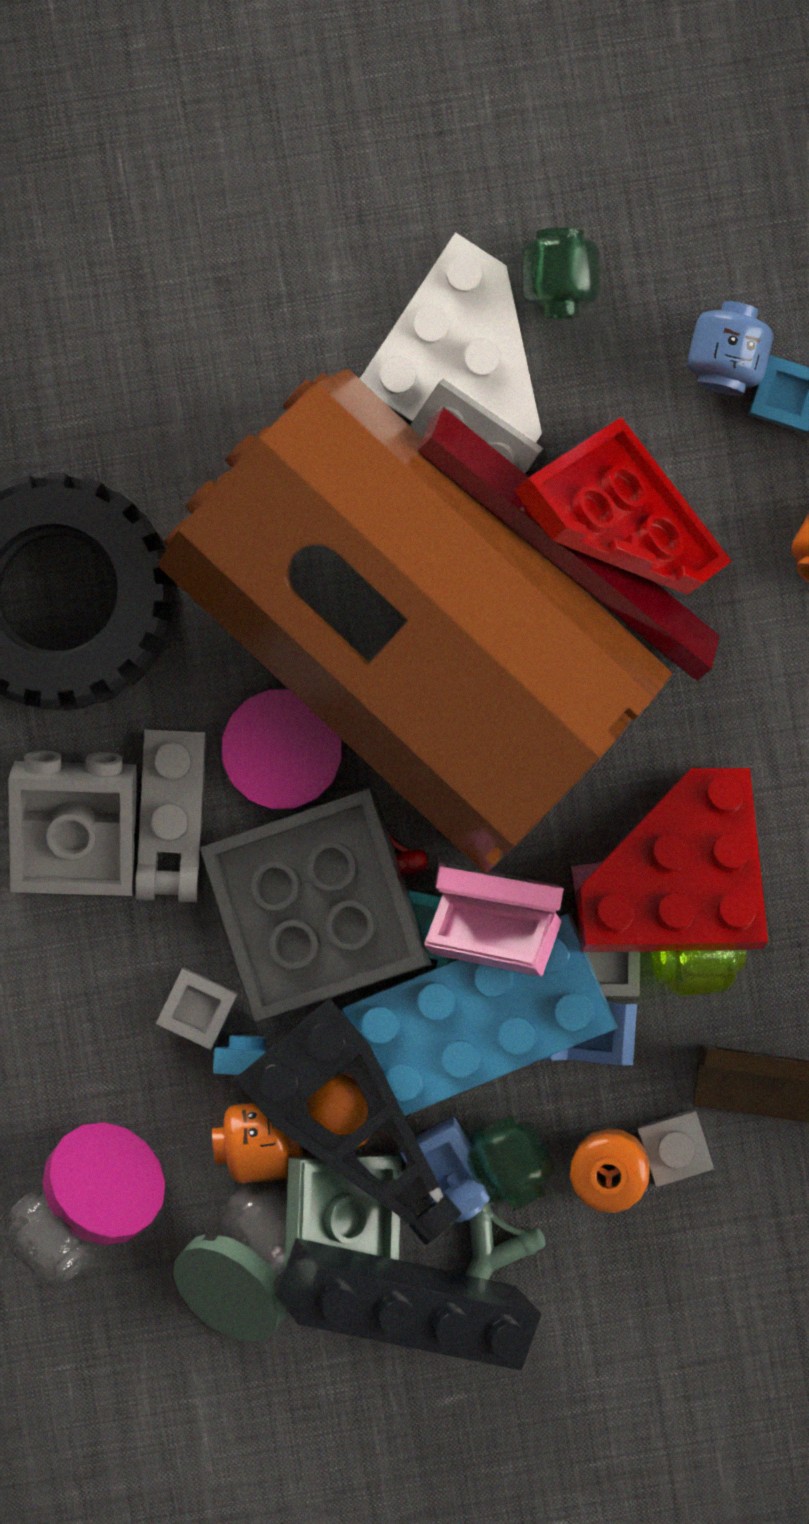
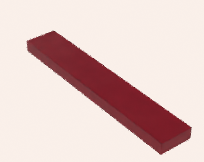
M445 407L430 420L418 448L420 455L690 677L698 681L712 669L720 637L718 633L656 582L552 541L542 527L530 517L526 506L513 491L529 478L526 474Z

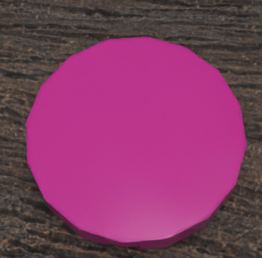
M269 689L248 698L230 716L222 736V762L231 783L248 800L270 809H295L316 800L334 782L342 762V739L289 689Z
M105 1122L81 1125L60 1140L45 1162L42 1184L48 1207L57 1219L61 1216L65 1223L72 1227L69 1230L82 1240L102 1245L127 1242L153 1222L163 1205L165 1179L160 1161L148 1144L127 1128Z

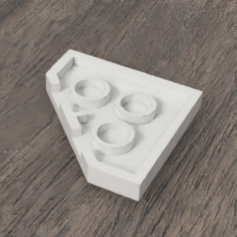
M455 232L360 377V380L397 415L412 423L438 382L444 378L537 443L542 431L507 266Z

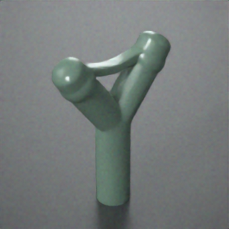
M488 1201L477 1215L469 1219L472 1261L464 1274L489 1280L493 1271L523 1257L531 1256L543 1249L546 1245V1240L542 1231L538 1228L526 1231L507 1224L491 1210L490 1201ZM492 1220L502 1229L517 1236L494 1246Z

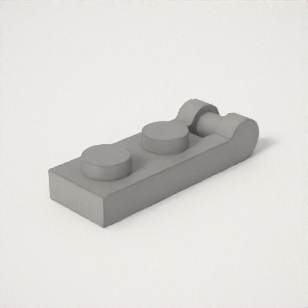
M144 729L136 900L155 901L156 895L178 896L179 902H198L206 732ZM158 852L181 853L180 871L158 870Z

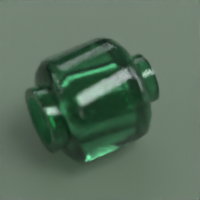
M561 227L538 230L536 232V239L528 242L521 250L522 298L532 306L543 308V318L564 320L578 318L579 307L590 305L600 295V252L597 245L593 241L585 239L584 231L581 229Z
M512 1115L470 1136L474 1145L469 1148L466 1156L467 1165L475 1182L484 1185L490 1197L487 1203L498 1205L508 1201L514 1212L546 1196L541 1184L551 1179L555 1167L536 1127L532 1123H517Z

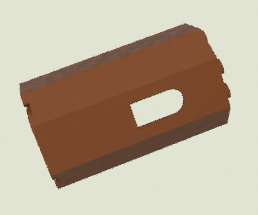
M349 368L332 376H328L323 372L313 382L309 379L305 380L289 396L282 406L286 412L271 426H265L256 436L251 433L248 434L225 459V462L232 468L230 471H226L215 483L212 480L207 481L190 498L185 508L191 513V516L183 519L167 536L164 543L168 547L157 566L486 874L502 858V854L507 855L603 756L628 727V723L631 720L634 721L654 700L673 673L581 586L420 455L418 448L423 438ZM310 545H322L334 550L408 619L407 623L370 663L295 593L289 578V568L294 555L301 548Z

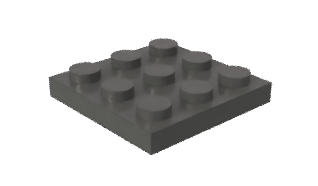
M366 789L200 847L255 1022H262L431 965L375 789Z

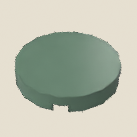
M206 1235L195 1237L175 1259L173 1276L179 1294L191 1311L203 1322L228 1338L247 1343L265 1341L277 1330L287 1315V1309L276 1296L278 1290L274 1283L278 1280V1277L271 1265L253 1249L233 1238L218 1235L214 1241L205 1240Z

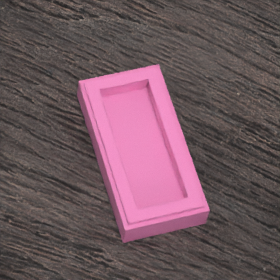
M443 892L424 946L430 954L542 977L562 921L554 912Z

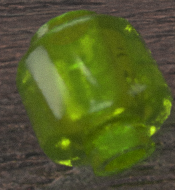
M746 950L651 951L652 969L657 981L661 984L665 983L669 991L678 997L721 994L733 986L737 971L744 969Z

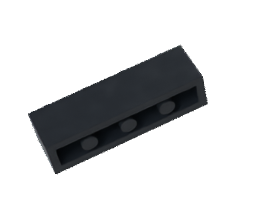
M295 1238L276 1294L296 1323L301 1326L521 1371L542 1315L515 1285Z

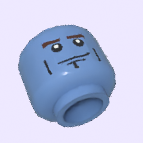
M724 301L721 310L707 311L699 316L687 358L689 370L698 376L697 385L721 394L743 396L746 388L757 386L763 380L774 333L767 324L757 319L759 311L757 308L740 302Z

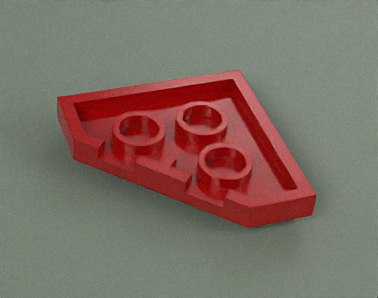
M622 417L530 476L513 490L526 506L530 517L542 527L552 541L687 595L732 562Z
M691 768L585 880L576 893L581 952L762 950L766 946L768 935L750 768Z

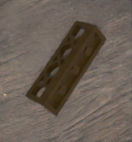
M700 1044L692 1104L699 1107L809 1123V1059Z

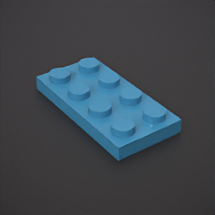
M571 914L559 917L562 922L542 977L456 960L342 1008L345 1016L370 1044L405 1116L618 1028L587 952H581L580 935Z

